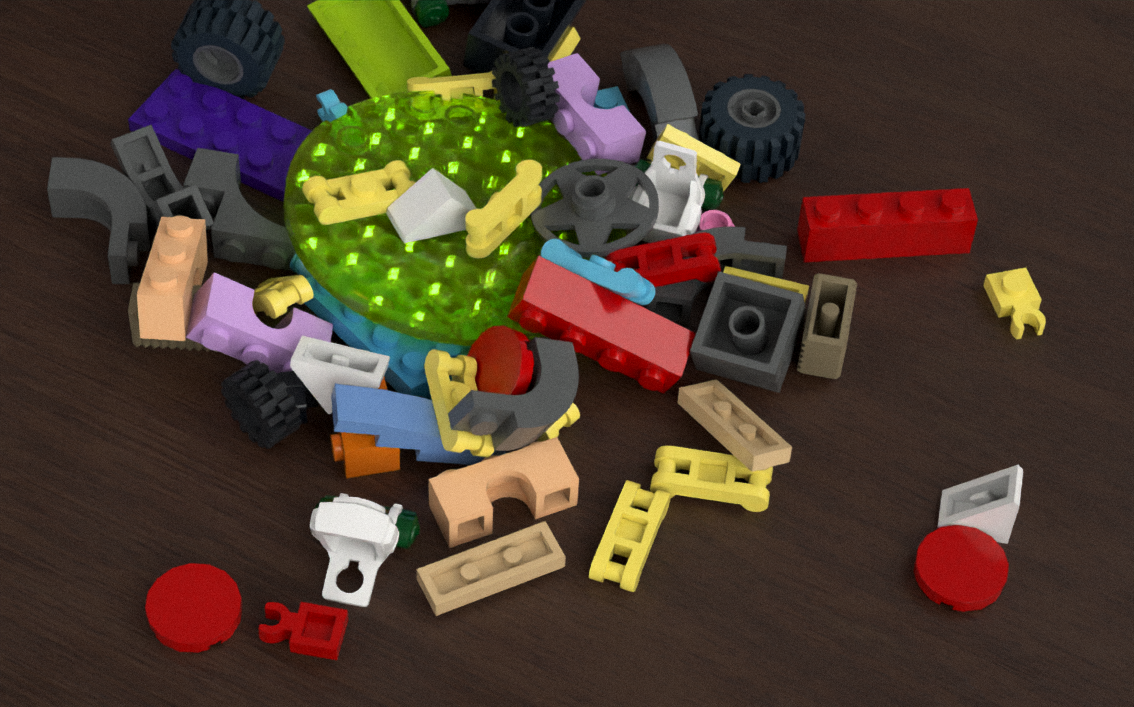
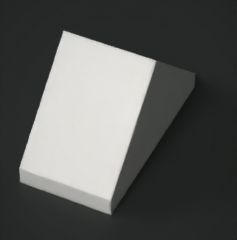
M432 168L387 207L386 215L405 244L466 230L465 216L469 211L476 209L465 190Z
M302 336L291 358L290 367L329 415L332 413L331 394L335 384L378 389L389 365L390 356Z
M1015 465L942 490L938 528L952 525L973 527L992 536L996 542L1008 544L1020 506L1023 469L1019 465Z

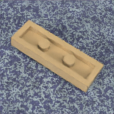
M717 379L679 388L677 403L751 472L766 470L769 467L790 462L792 446Z
M546 521L418 568L417 581L435 616L561 569L565 567L566 556Z

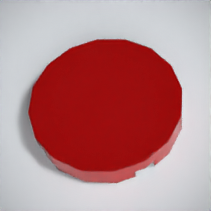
M500 325L490 327L476 339L467 356L475 358L477 362L475 382L478 391L506 395L526 394L532 379L534 358L533 351L527 349L525 341L529 342L524 333L514 328Z
M963 525L940 527L926 535L917 549L914 564V574L918 586L926 596L939 605L943 602L953 606L952 610L962 612L981 610L995 602L1006 585L1009 569L1004 549L992 536L977 528Z
M189 563L174 567L156 579L148 591L145 611L149 627L163 645L179 652L199 653L209 650V645L216 644L220 640L222 644L233 635L240 624L243 606L237 583L224 570L210 564Z

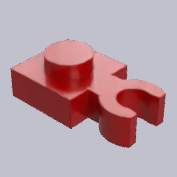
M301 602L298 613L289 612L288 608L281 603H266L265 617L277 620L279 623L273 626L260 624L258 628L260 640L266 643H279L289 639L290 652L338 660L348 624V610Z

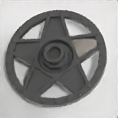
M587 159L565 165L548 175L539 184L542 189L541 203L530 216L536 234L544 243L550 239H559L550 231L575 230L579 245L562 239L559 240L578 252L582 258H590L592 254L604 257L616 250L632 247L647 236L658 217L659 199L651 179L638 168L612 159ZM597 170L611 172L604 177L596 175L585 176L582 174L583 172ZM637 183L641 185L648 196L649 208L628 198ZM557 184L563 199L541 209L543 199ZM612 229H635L627 236L606 244Z

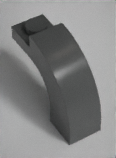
M664 43L621 52L627 91H638L641 95L649 116L654 142L667 124L698 140L694 117L698 116L697 107L687 73L676 51L670 45Z
M152 125L112 139L110 145L124 175L135 184L144 199L149 230L154 236L156 235L161 217L186 216L190 219H205L206 231L213 226L214 222L197 185L183 188L169 165Z
M52 157L47 187L52 217L85 218L99 222L111 231L108 261L112 284H130L132 267L139 266L140 251H151L147 210L140 191L128 177L103 163L81 158Z
M718 227L696 232H706L714 236L717 252L714 256L720 262L721 272L724 271L725 266L782 279L787 246L745 241V227ZM693 279L655 287L654 299L648 304L647 309L682 327L689 328L694 299L699 292L707 286L714 284L715 281L701 282Z
M535 337L527 345V349L533 351L534 367L526 394L506 395L471 390L448 413L451 430L467 431L478 436L491 434L494 450L497 451L523 448L536 441L568 411L576 396L579 373L573 342Z

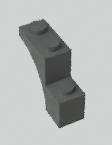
M197 148L183 185L185 189L196 184L211 217H215L211 228L214 258L292 271L290 269L291 259L297 252L301 251L300 231L289 229L267 220L246 202L239 190L241 185L239 154Z

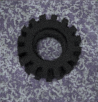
M534 47L500 55L494 62L496 67L492 68V74L496 77V79L492 80V87L497 88V93L494 94L495 100H500L501 105L499 109L502 114L506 113L505 119L508 123L513 122L514 127L522 128L555 117L554 113H557L559 108L555 103L560 102V95L555 93V89H558L559 85L558 81H553L552 76L556 73L553 67L548 68L549 59L547 56L542 57V51L534 49Z
M259 360L251 361L221 383L223 387L221 393L226 398L224 401L225 405L233 412L230 415L234 421H239L241 424L239 428L242 432H248L249 439L253 443L257 441L259 447L270 449L300 428L301 419L298 417L300 411L299 408L293 405L296 402L293 395H288L286 391L288 387L284 381L280 383L278 381V374L274 370L270 372L268 365L265 363L260 364Z

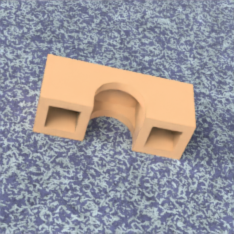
M186 216L161 217L137 292L140 338L186 341L192 308L193 286L202 285L208 264L205 219H190Z
M555 437L543 442L535 441L522 449L500 456L492 455L479 463L461 469L446 470L438 476L430 478L429 507L448 547L452 548L492 534L493 506L491 503L499 498L513 497L520 499L527 504L535 519L576 506L579 477L560 441Z

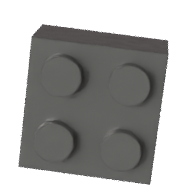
M718 271L690 349L696 370L780 393L807 315L803 294Z

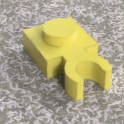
M1027 268L987 274L983 286L998 318L1011 316L1010 332L1015 339H1021L1024 324L1031 325L1035 329L1037 336L1042 335L1046 324L1045 316L1039 311L1042 299Z

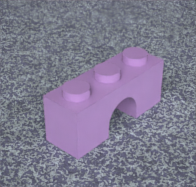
M576 53L549 62L548 68L553 67L556 73L552 76L553 81H558L559 88L555 89V93L560 95V102L555 103L559 107L558 111L554 113L555 117L550 120L554 123L557 131L564 135L577 150L582 160L612 159L628 164L638 162L646 130L624 105L612 109L594 107L600 78L582 57ZM598 170L595 171V173H596L597 175H601V174H604V173L609 172V171H598Z
M213 273L194 294L186 338L198 342L210 350L224 353L243 361L246 365L251 361L259 360L260 364L265 363L268 365L270 372L274 370L276 373L293 371L290 367L291 358L302 336L331 342L333 324L294 307L275 328L268 327L254 313L252 306L253 289Z

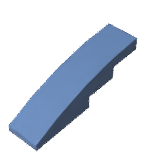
M343 384L334 385L331 394L334 432L375 435L376 447L415 449L416 461L473 465L485 459L484 457L473 456L470 450L466 449L462 453L446 451L444 449L432 400L383 389ZM494 450L492 455L500 456L506 454V451Z

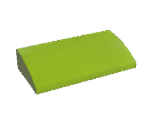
M317 0L307 6L314 19L380 113L403 110L413 106L412 95L408 94L407 89L408 79L413 77L437 78L452 76L445 61L400 0ZM440 94L428 95L429 101L439 97Z

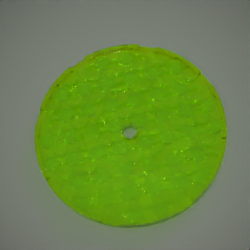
M408 91L387 94L347 107L345 115L332 122L325 120L306 137L297 149L286 177L283 202L284 221L296 254L316 281L337 300L376 324L416 339L462 346H472L481 333L492 326L500 325L514 328L524 333L528 340H532L535 337L539 338L544 335L529 332L523 329L518 322L507 318L523 273L538 256H541V250L545 244L536 234L530 215L487 257L473 258L466 252V237L469 234L466 230L404 244L386 213L329 225L321 224L314 213L315 204L309 203L306 199L302 186L306 180L314 176H322L329 180L384 169L390 162L401 160L406 164L411 173L410 181L417 182L434 168L465 190L476 209H483L495 192H500L516 177V166L521 161L534 160L540 163L542 166V182L557 169L582 159L577 150L568 141L557 135L556 127L547 121L522 128L514 127L513 122L508 123L505 119L506 113L502 114L499 109L500 101L463 93L462 99L450 98V100H442V97H435L434 91ZM595 171L582 173L585 176L596 175L604 177L607 175V173L597 175ZM557 184L543 199L541 209L563 199ZM612 229L606 244L625 237L626 230ZM575 230L550 231L559 239L579 245Z

